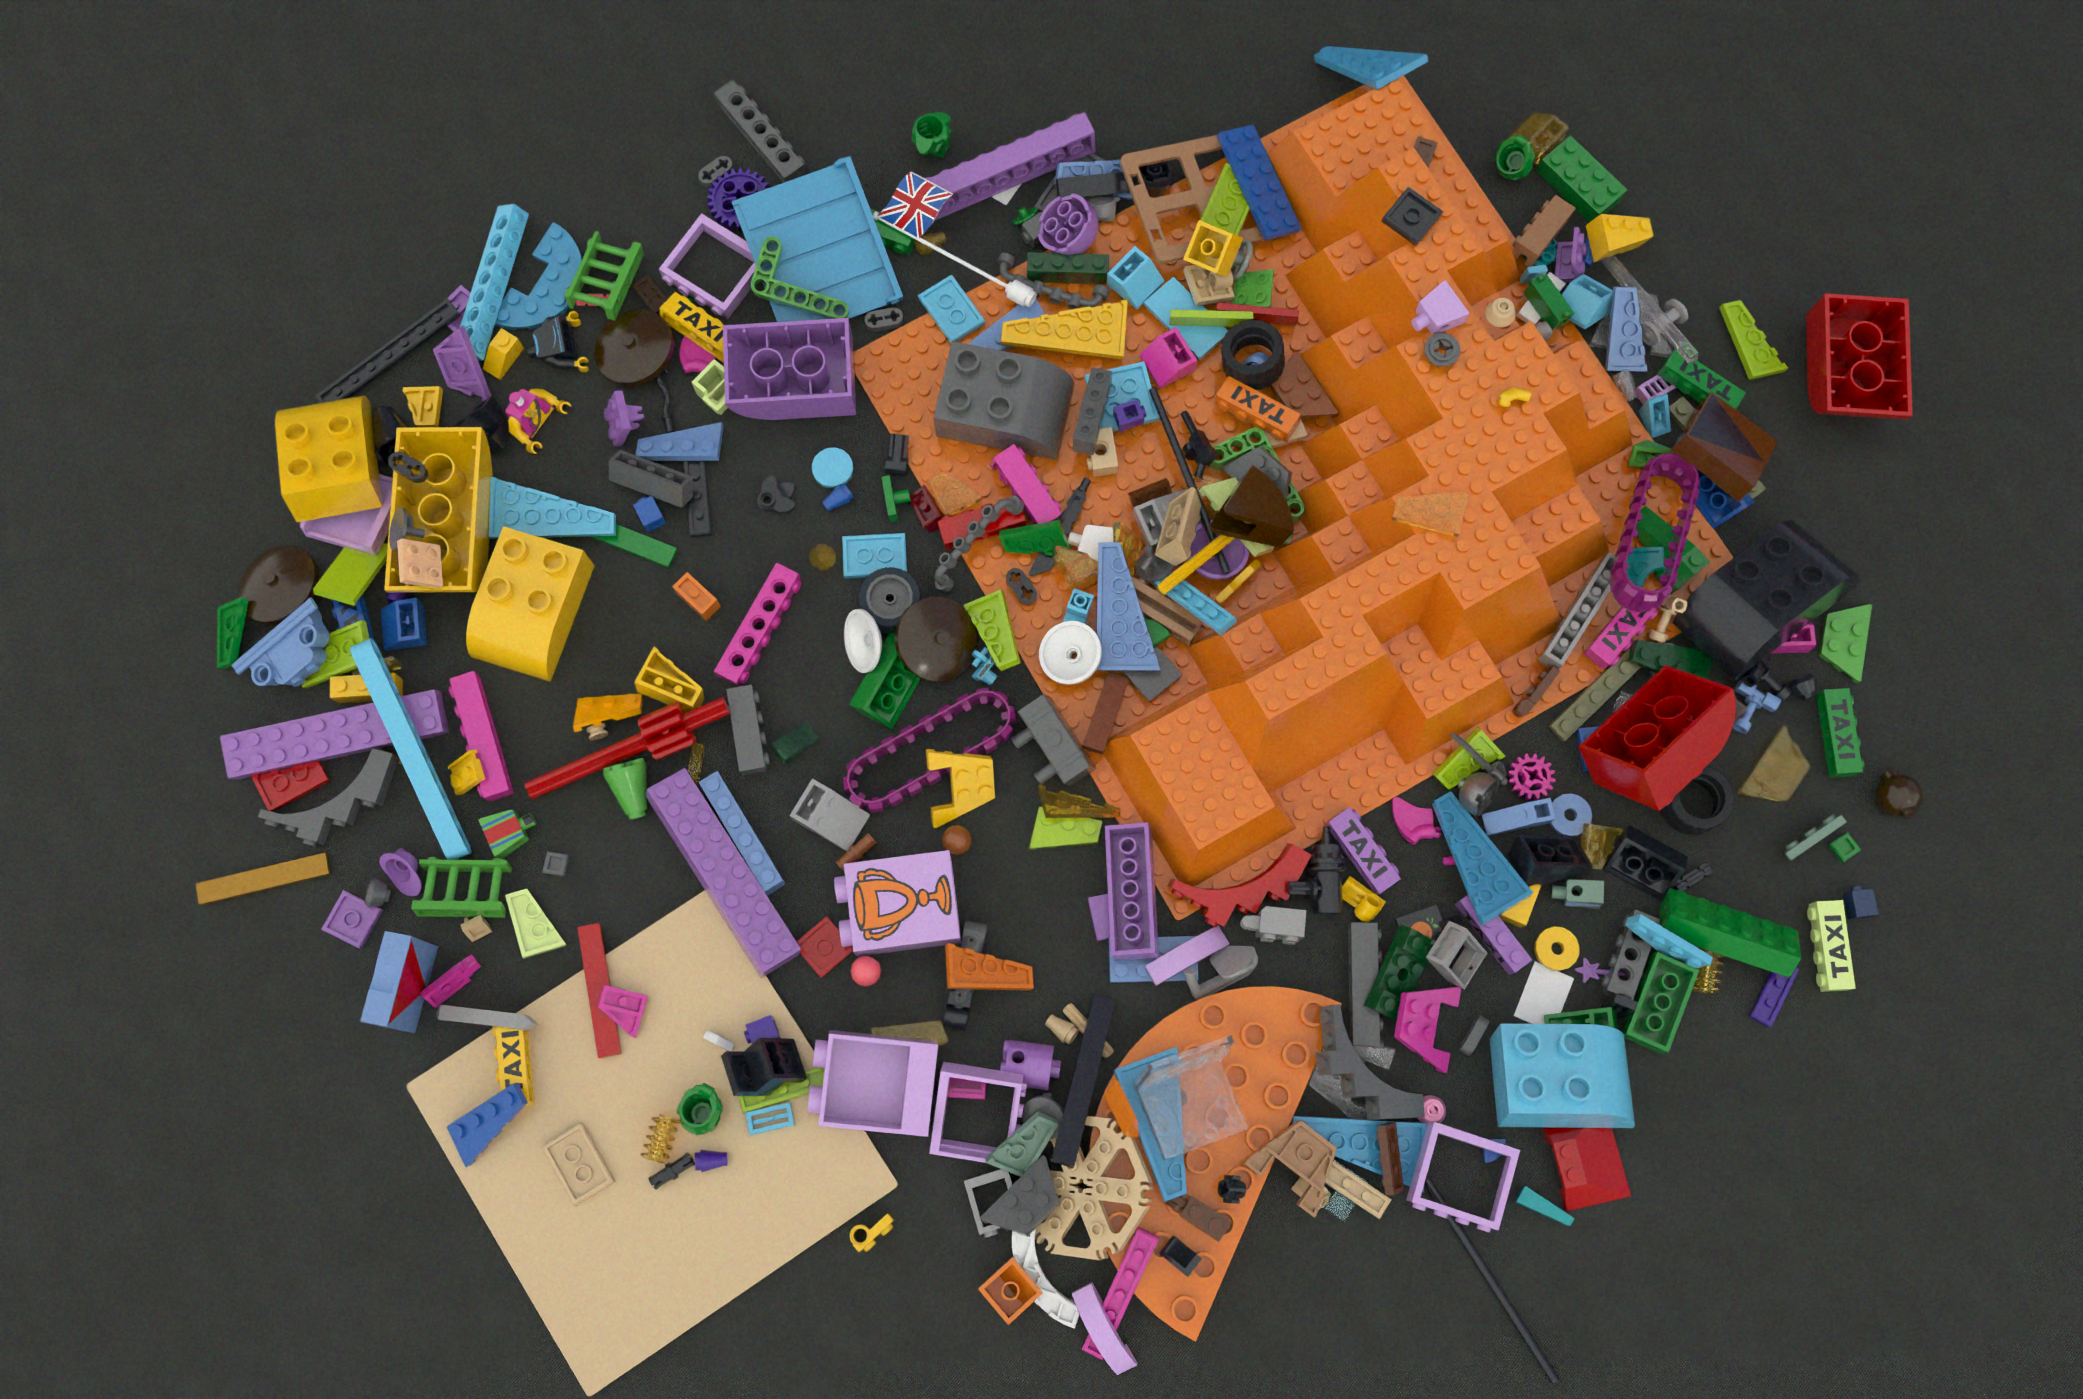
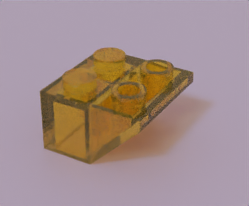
M1534 112L1511 136L1519 134L1529 140L1528 143L1535 153L1533 162L1538 165L1564 139L1569 127L1553 114Z
M1062 546L1055 547V555L1053 556L1055 562H1053V565L1058 573L1062 572L1065 578L1063 581L1068 591H1073L1074 588L1085 591L1097 584L1098 570L1088 553Z

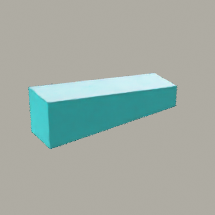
M1526 1186L1521 1187L1513 1201L1566 1226H1571L1575 1219Z

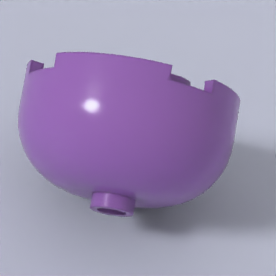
M1071 193V195L1063 198L1059 196L1051 201L1042 212L1039 219L1041 225L1038 238L1041 244L1052 253L1066 255L1082 254L1092 245L1097 236L1099 227L1097 213L1093 206L1078 194Z

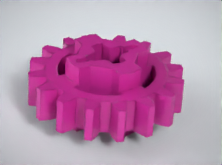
M1525 754L1523 760L1518 757L1515 759L1516 763H1512L1509 766L1512 770L1507 772V775L1512 777V779L1508 781V784L1514 785L1511 789L1512 792L1516 790L1519 792L1517 797L1520 798L1522 795H1525V799L1528 801L1533 796V799L1536 801L1540 796L1544 798L1547 795L1546 791L1550 792L1553 789L1550 784L1556 781V779L1551 778L1555 770H1549L1551 763L1545 764V757L1538 760L1537 754H1533L1531 758L1528 754ZM1525 764H1534L1532 767L1522 766ZM1530 773L1533 775V777H1532L1533 781H1531V780L1529 779V778H1530V775H1529ZM1535 787L1537 789L1540 788L1539 790L1535 791L1529 790V788Z

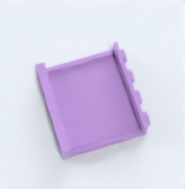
M379 474L383 507L300 522V528L306 537L376 556L389 532L393 478Z

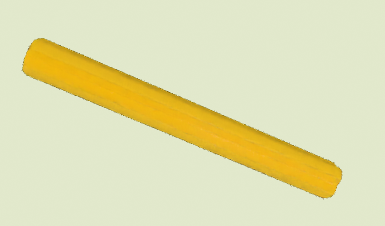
M1220 534L1158 584V590L1162 594L1168 593L1235 538Z

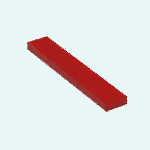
M601 923L577 927L598 1058L622 1054L617 1023L597 1007L603 984L611 986Z

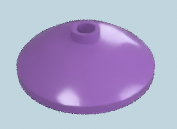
M1202 523L1195 528L1196 536L1191 543V554L1188 560L1210 543ZM1235 538L1222 549L1231 570L1229 574L1223 575L1215 557H1211L1195 571L1203 577L1213 580L1231 578L1244 568L1249 556V550L1240 539Z

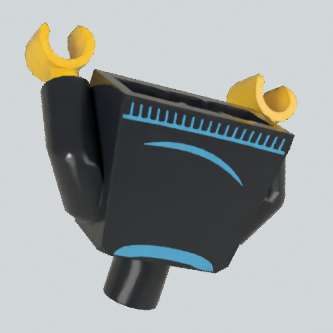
M571 311L567 317L565 315L547 317L541 326L533 332L534 344L527 347L528 355L531 358L537 357L550 366L566 369L578 367L579 371L587 372L589 370L587 366H580L581 363H589L587 358L580 357L577 361H574L577 358L571 326L578 327L581 325L580 319L573 320L579 317L578 313Z

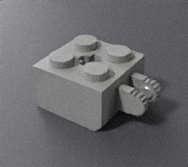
M1266 906L1257 916L1246 915L1243 917L1240 926L1243 930L1256 931L1255 937L1260 938L1261 942L1273 943L1274 940H1282V944L1295 945L1296 942L1304 938L1306 910Z

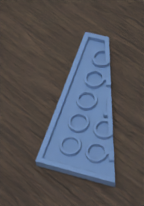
M1120 542L1098 543L1097 635L1102 646V657L1097 671H1161Z

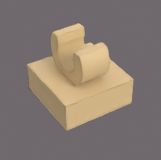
M481 914L471 920L466 917L464 918V923L461 924L462 931L472 942L492 932L490 925Z

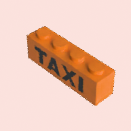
M1230 376L1227 377L1216 394L1215 405L1220 410L1228 411L1239 420L1247 421L1253 424L1255 428L1270 433L1278 441L1282 440L1287 443L1300 424L1301 414Z

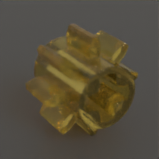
M817 544V548H813L810 552V562L814 565V568L819 567V571L828 570L829 566H833L835 563L836 554L832 547H827L826 544Z

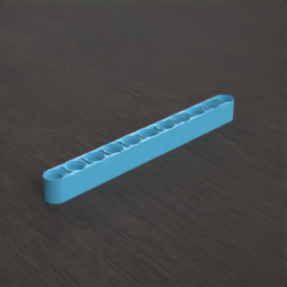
M370 638L350 647L352 657L447 860H458L471 854L469 842L377 644Z

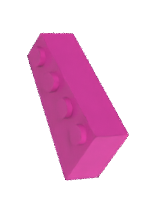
M1013 444L995 456L989 463L990 467L993 470L997 468L999 479L1002 483L1011 486V495L1017 496L1024 502L1023 511L1033 524L1053 521L1062 514L1060 512L1061 506L1055 499H1051L1048 494L1050 491L1044 482L1040 483L1036 477L1038 475L1036 469L1032 464H1027L1024 459L1026 457L1025 453L1020 447L1017 448Z

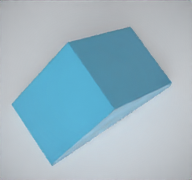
M1665 393L1646 400L1638 412L1651 438L1671 432L1668 395Z

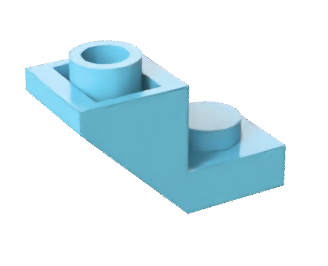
M1074 588L1063 622L1077 621L1086 624L1094 595Z

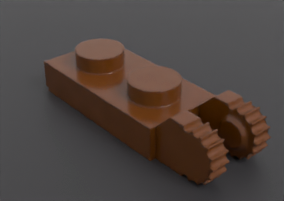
M1552 666L1549 669L1544 668L1537 677L1539 682L1536 686L1531 685L1526 691L1525 695L1527 698L1515 705L1516 707L1513 709L1515 716L1523 717L1531 711L1560 673L1557 667Z
M1188 1194L1179 1196L1188 1201L1184 1209L1172 1200L1166 1201L1165 1204L1178 1212L1179 1216L1218 1242L1231 1223L1228 1219Z

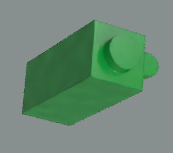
M1542 274L1539 277L1536 276L1527 283L1528 287L1523 292L1541 319L1549 324L1552 331L1566 324L1575 314L1547 274Z

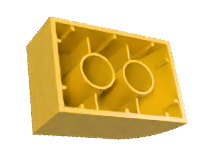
M366 396L283 409L276 412L275 430L281 495L296 522L383 507L378 461L375 452L372 409Z
M503 526L471 607L466 633V644L470 657L551 682L594 569V564L584 550Z

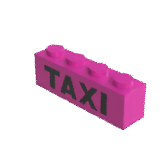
M1621 607L1583 654L1603 670L1609 665L1613 667L1621 658L1618 656L1621 650L1626 651L1632 645L1633 641L1631 638L1635 634L1639 636L1646 628L1644 625L1647 619L1651 621L1659 610L1653 608L1651 611L1635 612Z

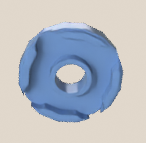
M1571 793L1562 794L1552 802L1556 819L1549 824L1558 834L1562 836H1578L1590 826L1592 820L1591 807L1579 795ZM1566 810H1571L1575 814L1573 821L1565 818L1564 813Z

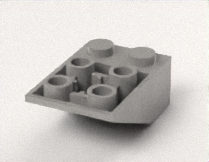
M1188 489L1150 500L1133 508V517L1146 546H1151L1152 549L1157 547L1169 502Z
M812 779L791 812L790 817L793 821L848 852L850 850L849 847L855 842L870 814L859 809L855 804L832 789Z

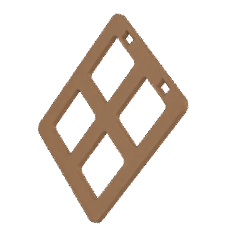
M1217 135L1132 152L1121 157L1120 166L1153 255L1159 263L1182 260L1190 242L1173 246L1167 245L1156 214L1195 206L1198 208L1200 216H1202L1215 185L1206 186L1204 184L1194 155L1221 150L1222 147L1217 139ZM1178 159L1190 190L1156 198L1149 197L1139 167ZM1137 176L1139 185L1134 186L1131 177ZM1258 227L1241 230L1238 235L1243 238L1242 242L1250 240L1253 244L1264 241ZM1157 231L1160 240L1155 241L1152 232Z

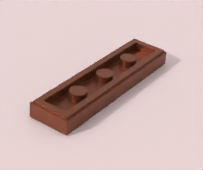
M1108 671L1082 746L1083 749L1103 755L1129 679L1128 677Z

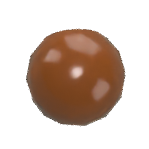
M954 825L947 828L943 833L942 845L945 850L950 851V854L961 855L971 847L972 837L969 830L964 826Z

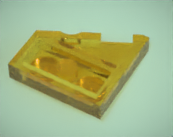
M1114 522L1113 542H1120L1130 575L1133 577L1143 538L1123 523Z

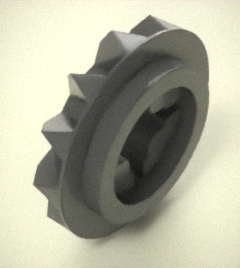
M1447 333L1432 335L1424 346V356H1427L1429 363H1434L1437 367H1448L1455 363L1460 355L1458 341ZM1439 344L1442 349H1447L1444 356L1441 352H1436L1439 349Z

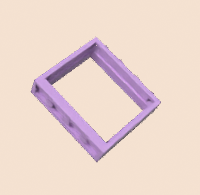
M701 213L659 268L662 276L661 279L666 281L669 286L672 284L676 286L683 295L692 296L699 305L703 307L706 305L711 308V311L716 316L718 314L729 319L751 289V281L756 268L755 262L724 303L673 272L703 231L754 262L747 241Z
M943 1062L929 1154L986 1163L985 1158L997 1147L942 1139L950 1077L1015 1087L1008 1131L1009 1137L1021 1127L1020 1124H1017V1118H1022L1024 1104H1020V1097H1025L1027 1083H1023L1024 1074Z
M1428 1121L1406 1200L1413 1202V1208L1425 1211L1426 1207L1434 1209V1215L1447 1218L1449 1214L1456 1217V1222L1465 1225L1473 1222L1477 1224V1229L1489 1233L1491 1228L1499 1231L1520 1150L1437 1122ZM1438 1134L1506 1156L1489 1220L1420 1198Z

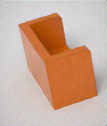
M688 572L672 586L676 594L705 621L721 607L718 600Z

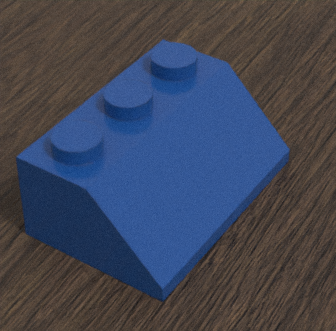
M1697 470L1700 485L1698 486L1699 494L1695 505L1713 529L1755 503L1748 493L1738 502L1717 486L1708 476Z

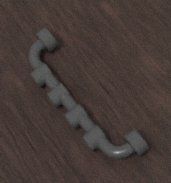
M1000 253L997 263L1000 265V275L1008 282L1018 280L1034 289V292L1037 293V298L1041 297L1042 293L1049 295V301L1054 304H1059L1061 300L1067 301V306L1070 309H1077L1080 306L1095 307L1101 301L1107 300L1110 293L1107 287L1095 285L1092 291L1094 298L1087 300L1079 294L1066 293L1059 287L1052 288L1046 286L1041 281H1031L1023 275L1009 273L1007 268L1011 269L1013 267L1015 258L1008 253Z
M1012 496L999 500L993 507L986 505L982 509L984 517L979 522L972 521L967 527L969 534L965 538L957 537L954 540L953 546L955 549L951 554L947 552L941 554L939 558L941 565L935 572V587L938 590L947 593L953 588V579L944 573L956 566L958 557L970 550L971 543L976 537L979 538L984 535L985 527L990 522H994L999 518V512L1004 507L1013 515L1022 512L1024 502L1020 498Z

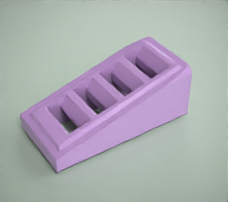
M1656 375L1638 386L1633 393L1644 404L1646 400L1665 393L1668 394L1677 387L1672 384L1668 386L1661 376ZM1657 381H1659L1663 385V387L1665 388L1664 390L1657 383ZM1651 385H1654L1656 389L1659 391V393H1657ZM1647 388H1648L1649 391L1653 394L1652 397H1651V395L1647 392V390H1646Z

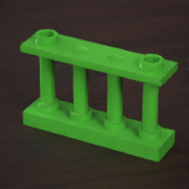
M595 231L593 237L588 240L587 250L570 287H567L565 291V299L569 308L573 309L577 300L601 306L606 312L607 319L615 321L643 259L644 253L641 243L633 241L631 248L627 250L602 243L600 233ZM602 251L624 257L625 262L623 265L617 266L596 260L598 252ZM594 267L618 274V277L612 283L590 277L588 274L591 268ZM584 283L610 290L609 298L603 299L581 293Z
M436 857L419 859L420 866L427 872L423 898L421 901L413 900L411 909L418 917H476L481 915L482 917L505 918L506 908L498 900L502 873H512V868L507 860L502 858H494L493 860H440ZM437 872H449L446 896L443 901H434L432 899ZM458 872H471L468 896L465 901L454 900ZM480 872H493L490 896L487 901L476 900Z

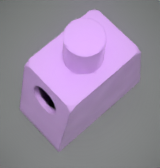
M1445 280L1419 302L1416 308L1418 316L1411 320V324L1416 331L1427 327L1430 333L1434 335L1464 324L1470 313Z

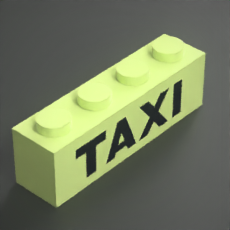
M1843 900L1816 901L1809 904L1807 916L1812 926L1810 938L1814 942L1813 960L1818 969L1816 981L1820 991H1848L1856 989Z

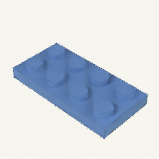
M1196 936L1158 937L1159 957ZM1109 938L1110 983L1153 982L1145 966L1158 958L1115 961L1111 956ZM1197 962V963H1195V964L1189 966L1188 968H1194V969H1196L1197 973H1196L1195 976H1196V979H1197V981H1198V962ZM1184 970L1164 982L1186 981L1183 973Z

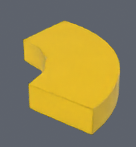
M1255 559L1215 599L1219 603L1225 601L1261 566V563Z

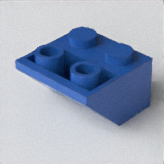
M417 598L397 600L381 609L384 651L427 645L424 604Z

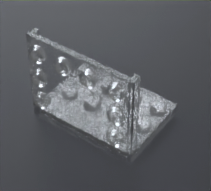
M1232 1035L1147 1064L1134 1080V1088L1164 1161L1249 1129L1221 1064V1061L1224 1059L1223 1056L1229 1054V1050L1235 1044Z

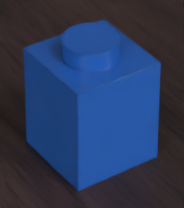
M652 496L643 497L633 505L647 532L666 524Z

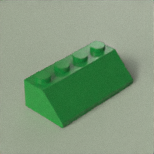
M890 632L882 646L878 664L871 672L866 674L849 704L862 715L891 730L920 681V678L910 673L902 664L895 646V633Z

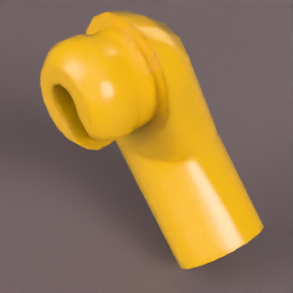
M1515 387L1509 388L1501 392L1498 403L1503 407H1509L1511 401L1515 399L1529 402L1531 391Z

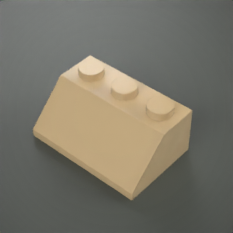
M1189 488L1169 502L1155 555L1174 566L1188 560L1191 554V543L1196 536L1195 528L1201 517L1199 515L1201 503L1195 488Z

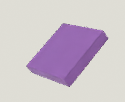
M343 890L321 930L362 949L383 909L379 907L368 908L364 904L365 900Z
M1108 894L1089 897L1088 903L1097 941L1109 939Z

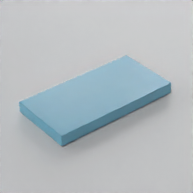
M1174 277L1143 303L1168 330L1177 327L1193 355L1199 361L1222 342L1228 331L1225 327L1169 325L1171 309L1207 310L1203 305L1196 306L1192 294Z

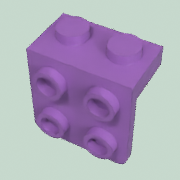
M1574 227L1573 242H1558L1555 276L1563 282H1571L1585 273V262L1582 261L1583 256L1587 252V245L1584 243V233H1580L1579 227Z

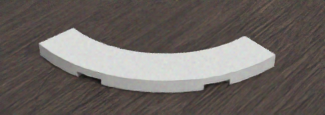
M1035 1230L1028 1237L1012 1231L1013 1258L1043 1292L1034 1302L1053 1319L1075 1329L1079 1317L1076 1304L1052 1286L1044 1275L1036 1255Z

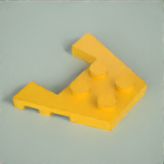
M926 749L929 771L950 767L952 803L931 807V819L934 828H938L995 798L993 760L990 756L968 753L962 755L953 754L951 751L936 752L934 749Z

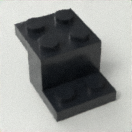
M758 1038L745 1051H726L721 1055L733 1096H770L784 1083H802L807 1079L794 1039Z

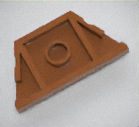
M1298 351L1294 352L1283 367L1282 375L1279 376L1276 382L1271 384V389L1284 406L1301 414L1300 419H1318L1319 416L1338 417V411Z

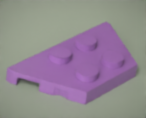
M461 326L436 346L433 351L449 388L460 390L469 396L473 394L478 395L484 401L491 396L465 326Z

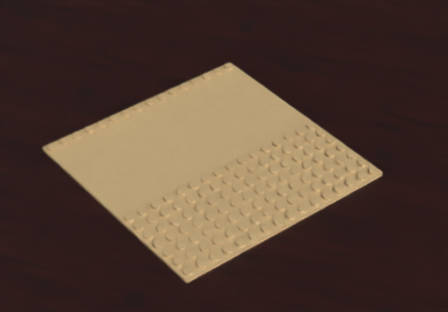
M705 890L606 954L611 986L648 996L636 1038L630 1036L617 1024L622 1054L598 1058L584 969L517 1012V1014L531 1016L538 1024L536 1027L528 1030L534 1106L523 1107L513 1120L502 1128V1132L492 1139L484 1152L475 1158V1162L471 1166L465 1167L447 1126L500 1092V1082L498 1083L496 1080V1069H499L498 1060L494 1056L497 1040L493 1036L492 1029L407 1084L410 1095L587 1396H592L898 1186V1182L865 1130L818 1126L820 1114L807 1113L809 1094L764 1107L768 1108L790 1102L795 1125L754 1135L749 1134L746 1113H742L739 1097L733 1096L721 1055L729 1050L704 1039L703 1036L706 1031L709 1030L733 1042L735 1045L732 1051H745L752 1045V1043H747L744 1031L747 1030L746 1024L772 1015L780 1037L794 1039L805 1071L816 1068L813 1067L814 1050L767 976L760 978ZM706 1083L715 1088V1092L723 1105V1112L720 1116V1122L714 1131L704 1135H694L681 1126L680 1115L677 1114L676 1110L685 1091L693 1088L695 1085ZM782 1109L751 1116L752 1121L787 1113V1110ZM787 1117L753 1125V1128L758 1129L788 1122L789 1120ZM579 1123H583L615 1182L577 1206H573L542 1146ZM700 1150L727 1152V1166L702 1173L701 1170L695 1171V1165L680 1173L677 1179H671L657 1190L649 1182L648 1178L665 1168V1164L674 1162L687 1152L690 1154L689 1157L692 1156L694 1162L695 1152H700Z

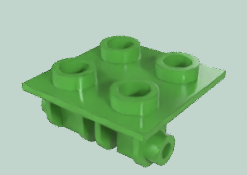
M1274 269L1245 272L1239 279H1236L1233 291L1235 297L1232 304L1271 307Z

